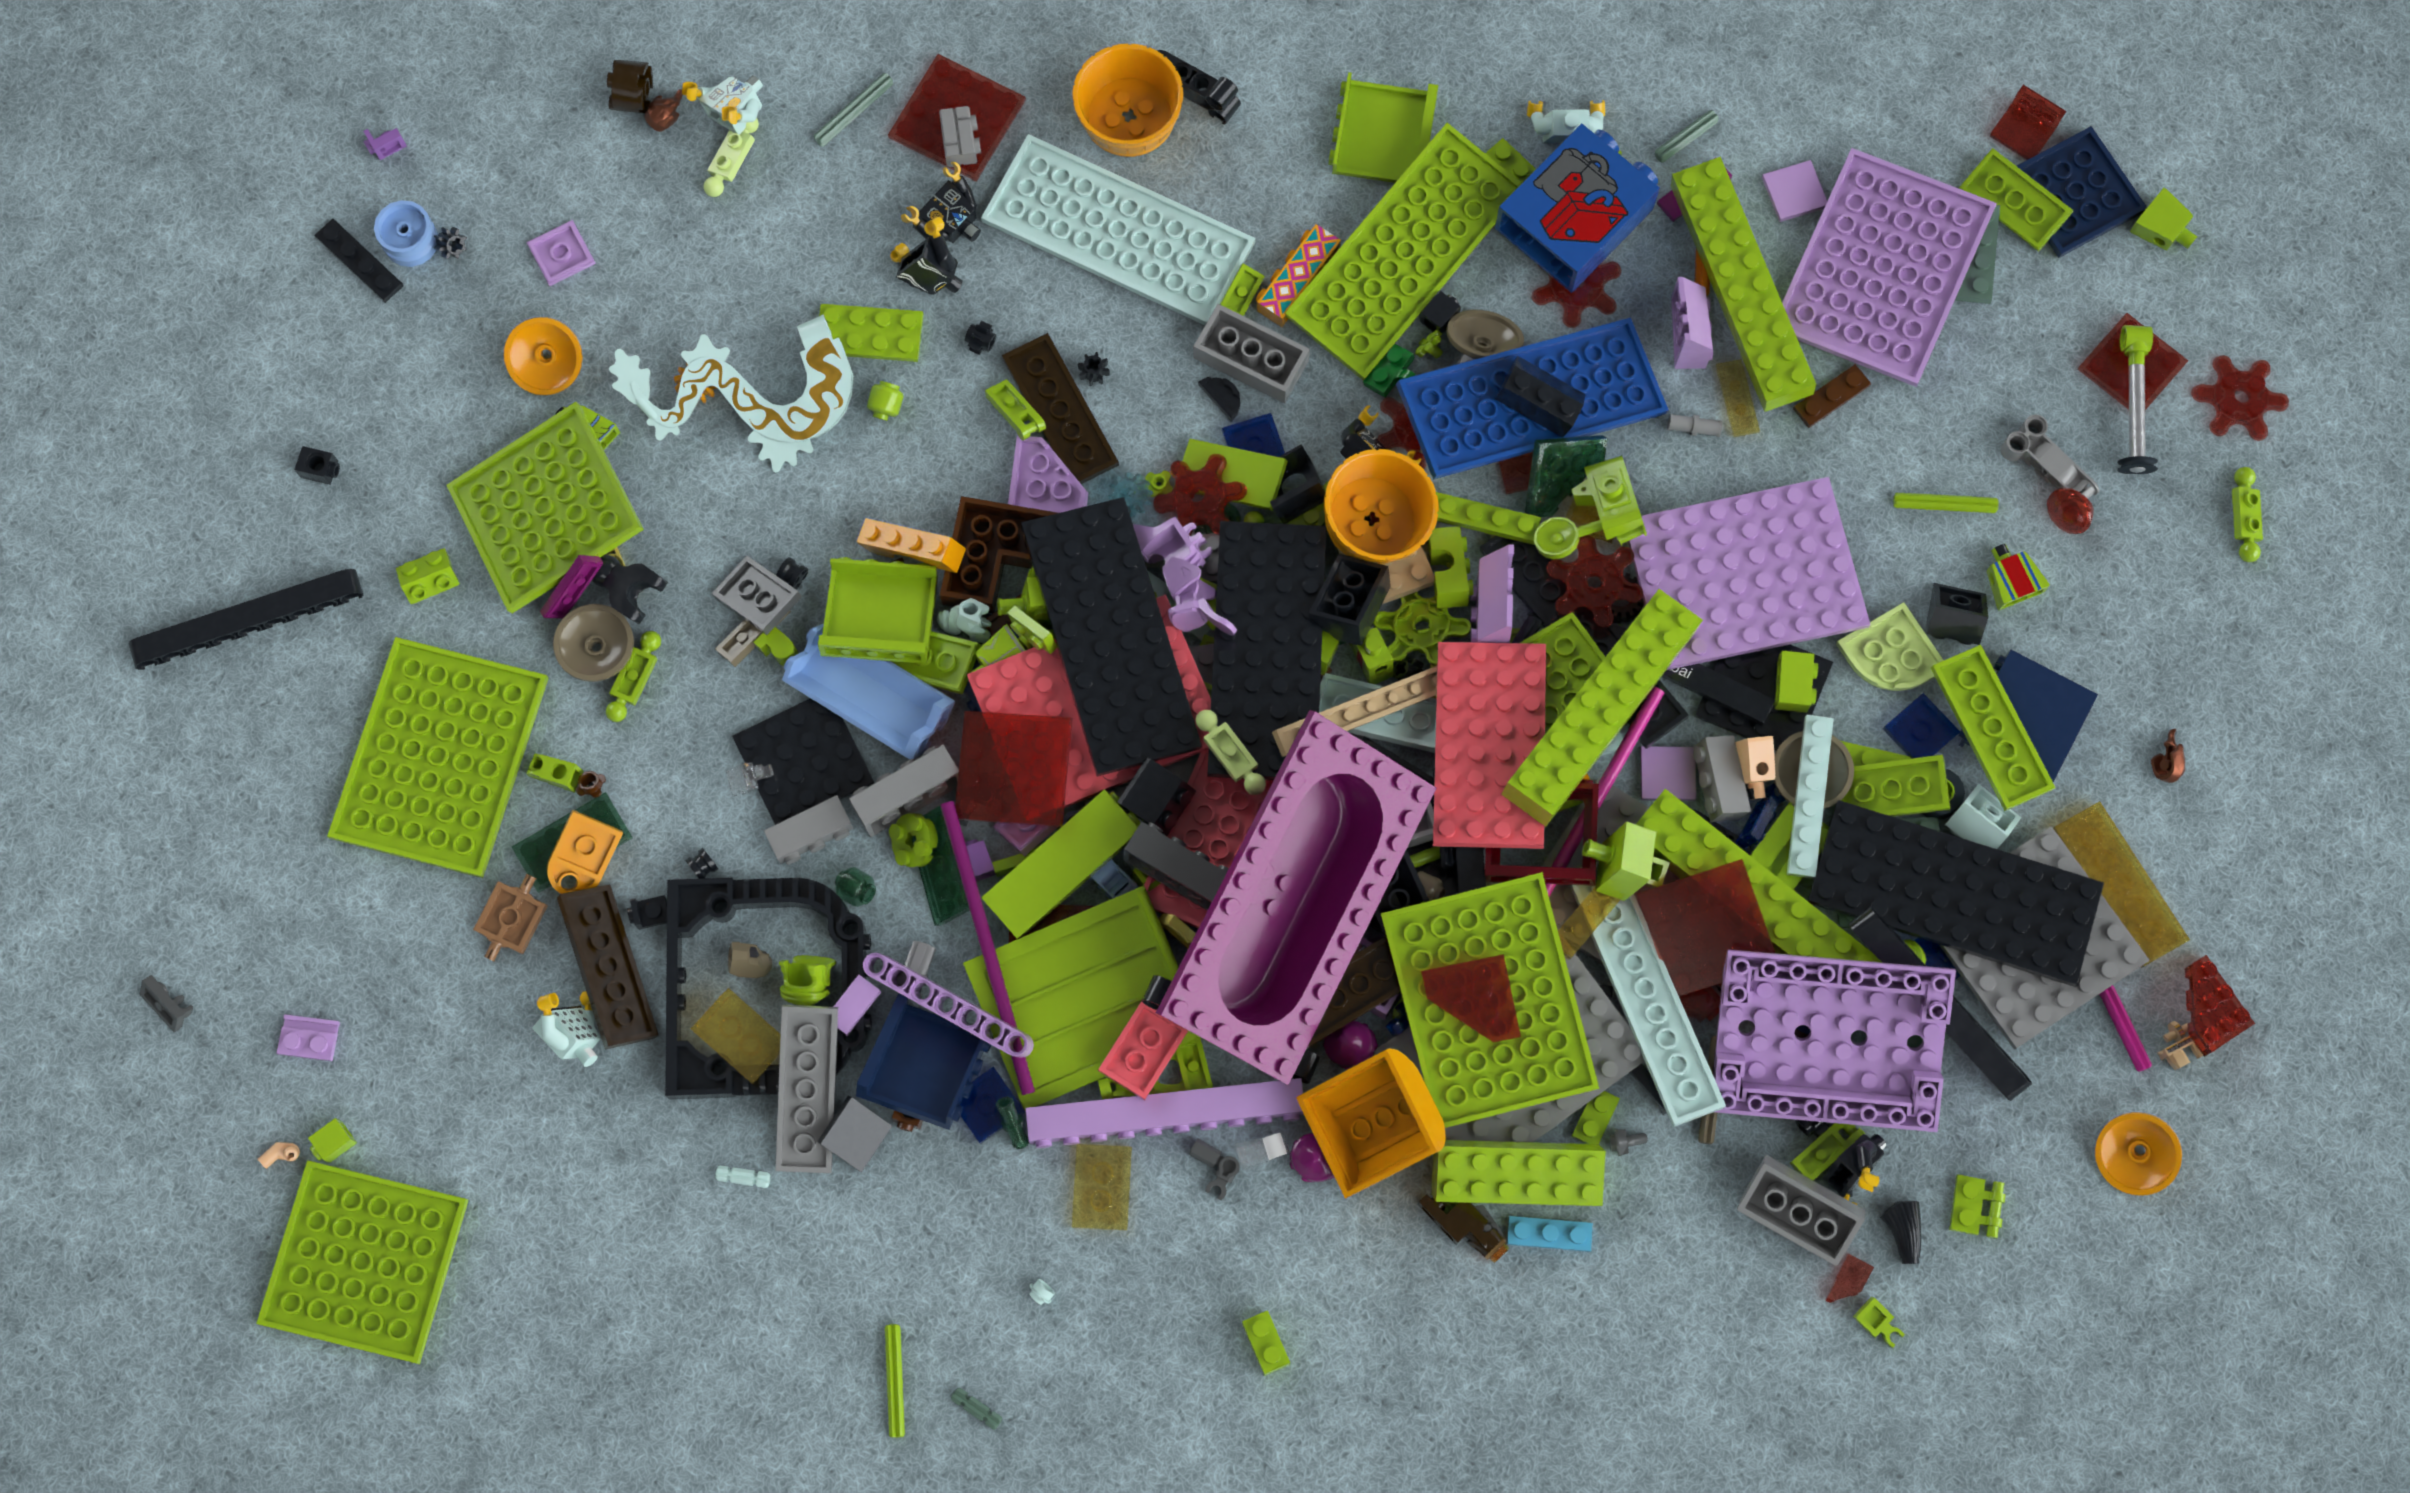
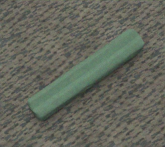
M1709 110L1657 148L1654 153L1655 157L1661 163L1665 162L1717 124L1718 115L1713 110Z

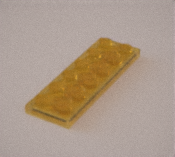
M2100 801L2053 828L2088 877L2104 882L2102 896L2150 960L2142 965L2141 968L2190 941Z

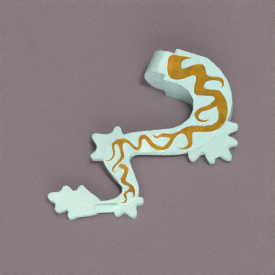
M824 314L797 326L805 348L804 351L800 352L807 373V385L800 398L784 406L772 404L764 399L731 365L725 362L730 354V349L727 347L715 348L709 337L705 334L700 336L697 347L693 351L685 350L681 353L688 366L685 368L681 378L675 407L670 410H661L649 401L651 371L648 368L642 370L639 368V356H627L622 349H617L614 354L616 362L609 367V371L618 377V380L612 384V387L622 393L649 418L647 424L655 426V437L659 441L663 440L670 432L674 435H679L680 429L678 426L684 424L690 418L704 390L710 386L717 387L739 416L753 429L752 433L748 436V441L750 443L763 444V448L758 456L759 460L770 459L772 470L775 473L780 471L785 462H789L791 466H796L797 451L801 450L812 453L814 449L811 439L827 433L840 421L846 413L852 397L854 375L842 342H840L839 338H832V333Z

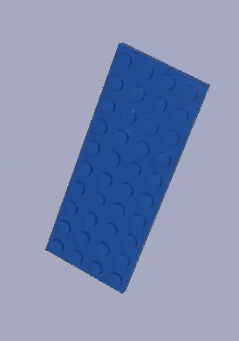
M1631 317L1401 379L1396 383L1433 480L1662 416L1669 411ZM1517 355L1585 394L1584 406L1573 427L1563 438L1495 400Z

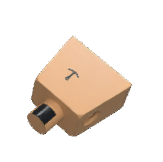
M1773 736L1747 738L1735 742L1745 785H1748L1749 800L1766 798L1764 783L1775 780Z

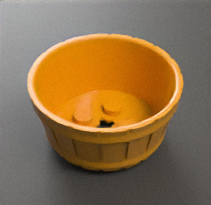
M1117 44L1100 50L1094 56L1092 55L1076 75L1072 92L1073 104L1078 119L1092 141L1103 150L1124 157H1135L1149 153L1164 143L1173 130L1183 102L1182 81L1175 66L1157 50L1140 44ZM1129 110H1133V115L1137 116L1136 119L1126 122L1125 116L1122 115L1123 112L1128 113Z
M1386 449L1365 450L1343 461V464H1340L1332 474L1324 497L1325 524L1328 534L1336 547L1346 556L1378 564H1387L1411 555L1424 545L1433 533L1432 531L1436 526L1438 518L1437 512H1439L1438 497L1435 494L1434 484L1424 469L1406 455ZM1370 512L1375 513V517L1379 518V522H1375L1374 526H1369V522L1364 520V517L1369 516Z

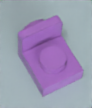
M397 128L382 133L376 139L372 137L368 129L363 131L367 137V140L363 141L371 155L376 153L379 160L407 147Z

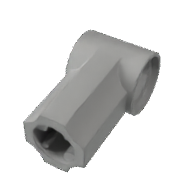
M913 941L905 966L928 978L927 973L936 948L920 941ZM901 972L897 976L896 980L899 986L904 985L906 982L905 972Z

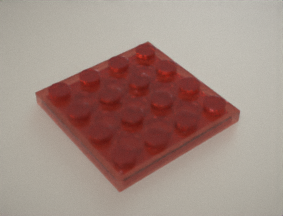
M937 54L890 130L888 138L948 167L945 158L939 111L968 106L970 114L976 115L978 130H974L973 134L974 138H979L981 153L976 154V164H961L960 174L977 182L1025 103L1026 97Z
M965 711L955 804L958 819L1063 827L1073 719L1070 717Z
M1743 858L1637 893L1659 959L1664 961L1679 997L1722 983L1723 969L1728 950L1776 954Z

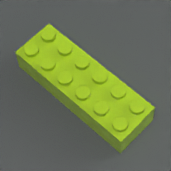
M1445 1140L1442 1150L1433 1154L1431 1195L1436 1202L1603 1206L1606 1151L1599 1144Z

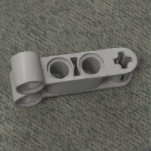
M2037 414L2029 416L2019 428V431L2009 434L2003 442L2001 454L2009 461L2022 459L2029 466L2032 465L2035 468L2034 471L2047 483L2050 482L2055 486L2054 490L2075 510H2081L2084 502L2092 495L2099 493V487L2045 435L2048 429L2046 419ZM2028 426L2036 428L2038 433L2030 432ZM2010 443L2017 444L2020 450H2014ZM2082 490H2085L2080 496H2077Z

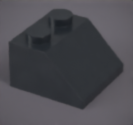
M1933 583L1926 622L1927 634L1937 639L1949 638L1957 640L1965 645H1980L1989 618L1986 594Z
M1146 757L1117 803L1134 814L1146 825L1149 822L1157 825L1163 830L1162 834L1168 836L1187 805L1191 802L1196 790L1151 758Z

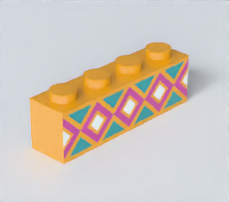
M1317 224L1314 225L1311 231L1306 230L1300 239L1301 244L1299 247L1289 252L1285 259L1286 264L1281 270L1278 268L1274 272L1270 280L1272 283L1267 289L1263 288L1256 297L1257 312L1280 327H1283L1288 320L1285 317V312L1341 247V240Z

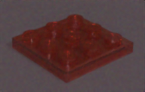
M2126 313L2077 370L2129 410L2128 357L2120 349V333L2124 325H2144ZM2154 333L2151 350L2145 356V410L2189 361Z

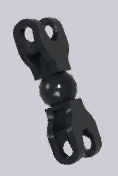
M605 554L600 557L603 565L592 581L595 585L608 589L612 608L635 623L640 624L645 617V613L637 606L639 593L650 587L662 592L668 582L642 563L622 566L616 557Z

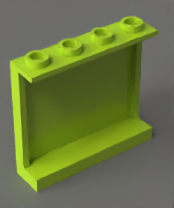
M1348 72L1347 82H1341L1340 96L1344 97L1343 104H1338L1336 119L1340 120L1339 127H1334L1332 142H1336L1335 150H1330L1328 165L1333 166L1332 174L1396 183L1430 143L1438 85L1428 84V90L1425 91L1351 80L1352 72Z
M848 557L830 558L832 570L823 632L822 635H819L818 639L820 655L927 664L938 583L936 566H930L926 563H919L917 565L905 564L901 561L887 563L874 559L860 561L852 560Z

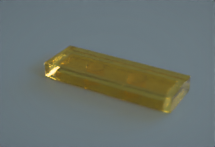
M1742 359L1716 364L1715 367L1733 438L1759 433L1760 429Z
M1594 887L1558 930L1563 953L1567 959L1570 960L1621 900L1620 898L1597 892Z

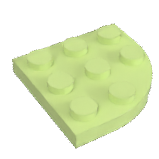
M1904 602L1871 621L1869 628L1856 630L1836 643L1851 668L1863 680L1885 690L1904 691L1919 687L1935 678L1931 667L1944 661Z

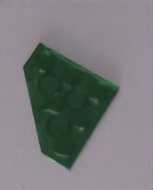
M1603 435L1535 440L1525 514L1538 517L1553 516L1559 510L1558 505L1567 496L1571 497L1573 495L1571 489L1582 483L1587 477L1584 467L1605 460L1608 438Z

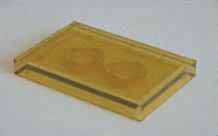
M729 988L691 1028L695 1034L752 1084L780 1054L781 1034Z
M1077 1144L1072 1228L1128 1230L1132 1147Z

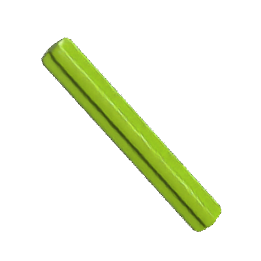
M1898 492L1893 497L1895 508L1996 513L1999 508L1998 499L1991 497Z
M889 1324L885 1326L889 1436L891 1438H900L905 1435L901 1329L898 1324Z

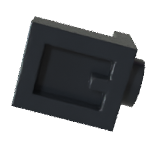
M665 895L637 901L636 898L630 899L631 907L627 908L630 923H634L639 930L667 924V900Z

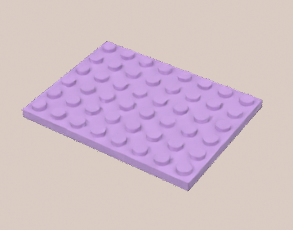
M1851 148L1782 302L1798 341L1917 387L1997 203Z
M1829 477L1642 515L1647 536L1643 534L1628 541L1644 606L1660 589L1703 619L1695 634L1667 670L1869 628L1871 625Z

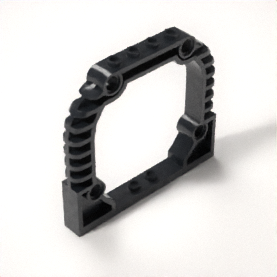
M733 877L667 880L665 1096L669 1100L776 1095L779 1092L780 1064L734 1065L725 1054L715 1053L706 1057L695 1049L688 1040L681 1041V1011L686 1010V995L682 994V984L686 983V968L682 967V938L694 937L712 919L719 923L730 921L734 917L736 910L787 907L814 910L828 919L829 935L835 945L842 950L843 995L858 975L864 979L870 977L863 969V961L866 958V950H871V935L866 934V928L861 918L856 914L850 913L843 900L832 889L822 883L805 878L734 880ZM719 902H726V910L722 913H716L715 906ZM856 924L858 925V930L852 935H847L844 932L846 926ZM867 1011L851 1030L859 1033L858 1039L855 1042L847 1043L845 1041L846 1034L838 1029L836 1076L846 1066L851 1053L861 1050L866 1044L867 1031L872 1030L871 1014H867ZM718 1063H726V1071L721 1075H715L714 1067Z

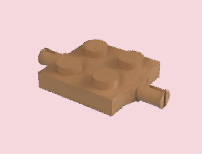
M526 874L519 888L497 882L473 929L485 935L491 941L484 957L495 962L501 947L511 948L524 954L548 907L547 904L536 900L529 893L537 878Z

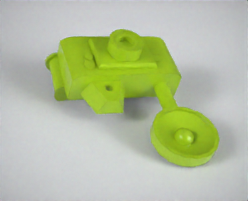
M1622 455L1584 467L1587 479L1571 489L1576 506H1596L1600 520L1576 527L1574 522L1568 518L1554 517L1542 522L1534 534V543L1541 555L1550 559L1564 558L1577 548L1579 537L1601 530L1604 531L1606 540L1617 537L1621 546L1622 543L1644 534L1647 536Z

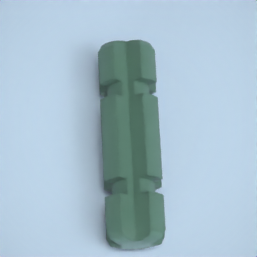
M957 1388L953 1393L951 1400L954 1403L964 1406V1410L981 1422L984 1420L985 1424L991 1429L995 1430L1000 1425L1002 1417L994 1411L991 1412L989 1407L973 1396L969 1397L966 1391Z

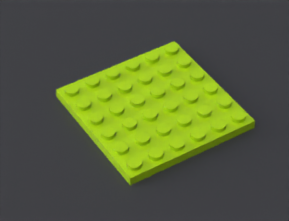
M577 402L569 405L446 485L507 611L512 614L557 586L578 555L602 557L644 530L581 405Z
M307 1160L256 1324L420 1364L469 1200Z

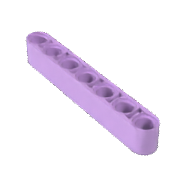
M871 953L864 959L863 969L868 976L1005 1053L1022 1058L1030 1055L1033 1051V1040L1025 1032L896 960L879 953ZM881 959L883 961V969L876 973L873 968L876 960ZM905 972L906 982L904 985L899 986L896 980L899 973ZM924 985H928L930 994L927 998L922 999L920 989ZM947 998L953 1000V1008L949 1012H945L943 1009V1003ZM975 1011L977 1020L973 1025L969 1026L966 1021L967 1014ZM994 1024H998L1001 1032L997 1038L993 1039L990 1036V1028ZM1021 1037L1024 1040V1047L1021 1051L1016 1052L1013 1048V1043L1016 1038Z

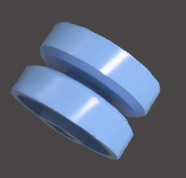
M401 200L387 205L376 217L374 225L376 239L391 261L400 266L413 267L421 265L432 258L436 251L434 247L437 245L434 235L438 236V232L422 206L413 201Z

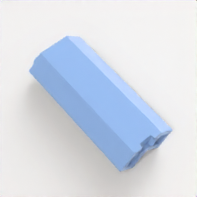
M824 623L817 627H812L806 636L807 644L804 651L789 657L786 661L782 681L909 760L916 759L930 747L931 742H929V739L936 729L941 731L946 725L955 701L891 661L821 656L818 639L819 635H822Z

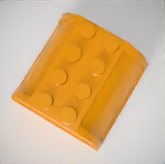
M1386 1049L1296 1097L1345 1199L1441 1151L1445 1145L1446 1135L1443 1119L1418 1068L1406 1055L1395 1049Z

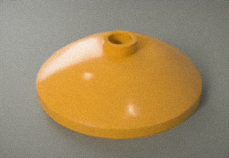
M548 317L528 319L517 325L506 340L504 347L506 369L513 381L530 393L537 395L559 393L576 380L582 367L583 355L578 338L568 326L556 319ZM544 349H547L551 352L550 358L544 357Z
M2131 1112L2115 1117L2104 1126L2096 1141L2095 1158L2101 1174L2113 1187L2131 1195H2150L2165 1189L2174 1181L2182 1163V1148L2176 1133L2165 1121L2148 1113ZM2138 1145L2143 1146L2145 1153L2138 1154L2135 1151V1147Z

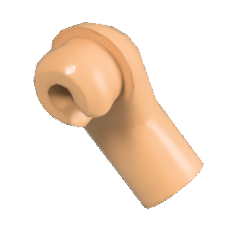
M276 1142L258 1158V1161L267 1169L277 1159L290 1162L295 1161L300 1154V1150L294 1143Z

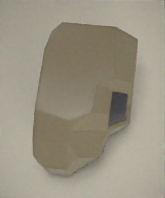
M731 942L728 953V972L737 977L760 978L770 972L772 959L766 951L760 950L754 944Z

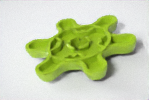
M1418 592L1401 597L1402 604L1397 611L1378 612L1373 622L1374 626L1379 630L1391 631L1395 634V641L1388 647L1394 662L1403 660L1412 651H1419L1426 654L1428 662L1434 666H1437L1438 642H1443L1449 637L1463 638L1471 631V623L1467 619L1450 616L1448 608L1437 609L1435 596L1423 598ZM1425 621L1429 623V628L1416 630L1415 625L1418 622Z

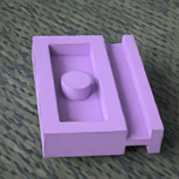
M284 1015V1025L281 1028L276 1054L333 1061L340 1025L339 1021Z

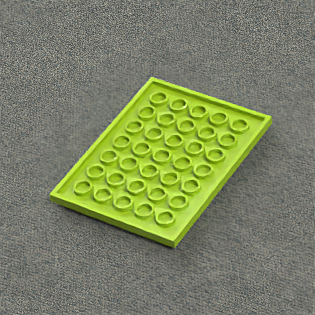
M395 637L327 837L347 844L483 878L549 677L545 674Z
M1542 872L1381 913L1423 1079L1443 1119L1445 1128L1600 1089Z

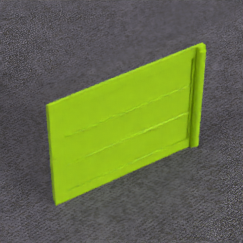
M1144 885L995 949L1017 1028L1028 1034L1034 1043L1033 1051L1030 1055L1026 1056L1035 1092L1023 1096L1011 1055L999 1049L1024 1111H1026V1108L1036 1107L1106 1077L1098 1069L1141 1003L1153 975L1164 977L1170 981L1173 980L1179 966ZM983 955L963 962L981 1008L1000 1019ZM994 1024L990 1030L995 1039L1000 1035L1001 1031L999 1025ZM1188 1031L1181 1044L1198 1038V1036ZM1020 1037L1022 1046L1024 1047V1040Z

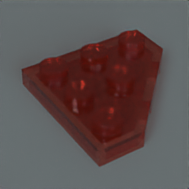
M1504 954L1421 971L1426 998L1491 1042L1521 1037Z
M2207 955L2185 968V978L2189 979V990L2186 991L2187 1011L2191 1012V1022L2187 1024L2188 1035L2205 1057L2254 1025L2255 1022Z

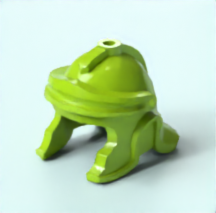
M810 955L794 956L792 963H789V960H780L779 965L781 966L784 985L780 986L781 997L794 1005L814 1006L821 999L829 995V990L826 987L830 986V969L836 964V960Z

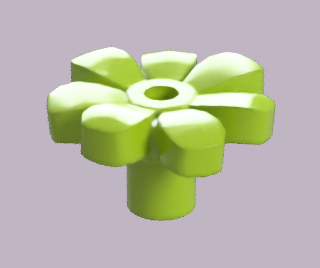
M1435 330L1426 339L1422 338L1418 343L1420 346L1416 348L1415 354L1418 357H1423L1426 353H1430L1435 359L1439 358L1443 351L1437 344L1442 340L1440 338L1442 333L1439 330Z

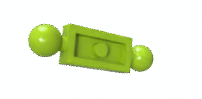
M2241 467L2234 474V481L2238 487L2232 489L2235 539L2244 541L2239 548V556L2243 561L2250 563L2256 561L2261 554L2259 545L2255 543L2263 540L2260 490L2251 488V485L2256 480L2254 470L2250 467Z
M646 631L642 634L640 638L641 650L633 647L628 663L619 672L609 694L611 697L616 698V701L609 703L605 712L607 718L612 722H620L625 719L627 715L626 703L633 706L636 705L658 660L651 652L656 651L661 646V637L655 631Z

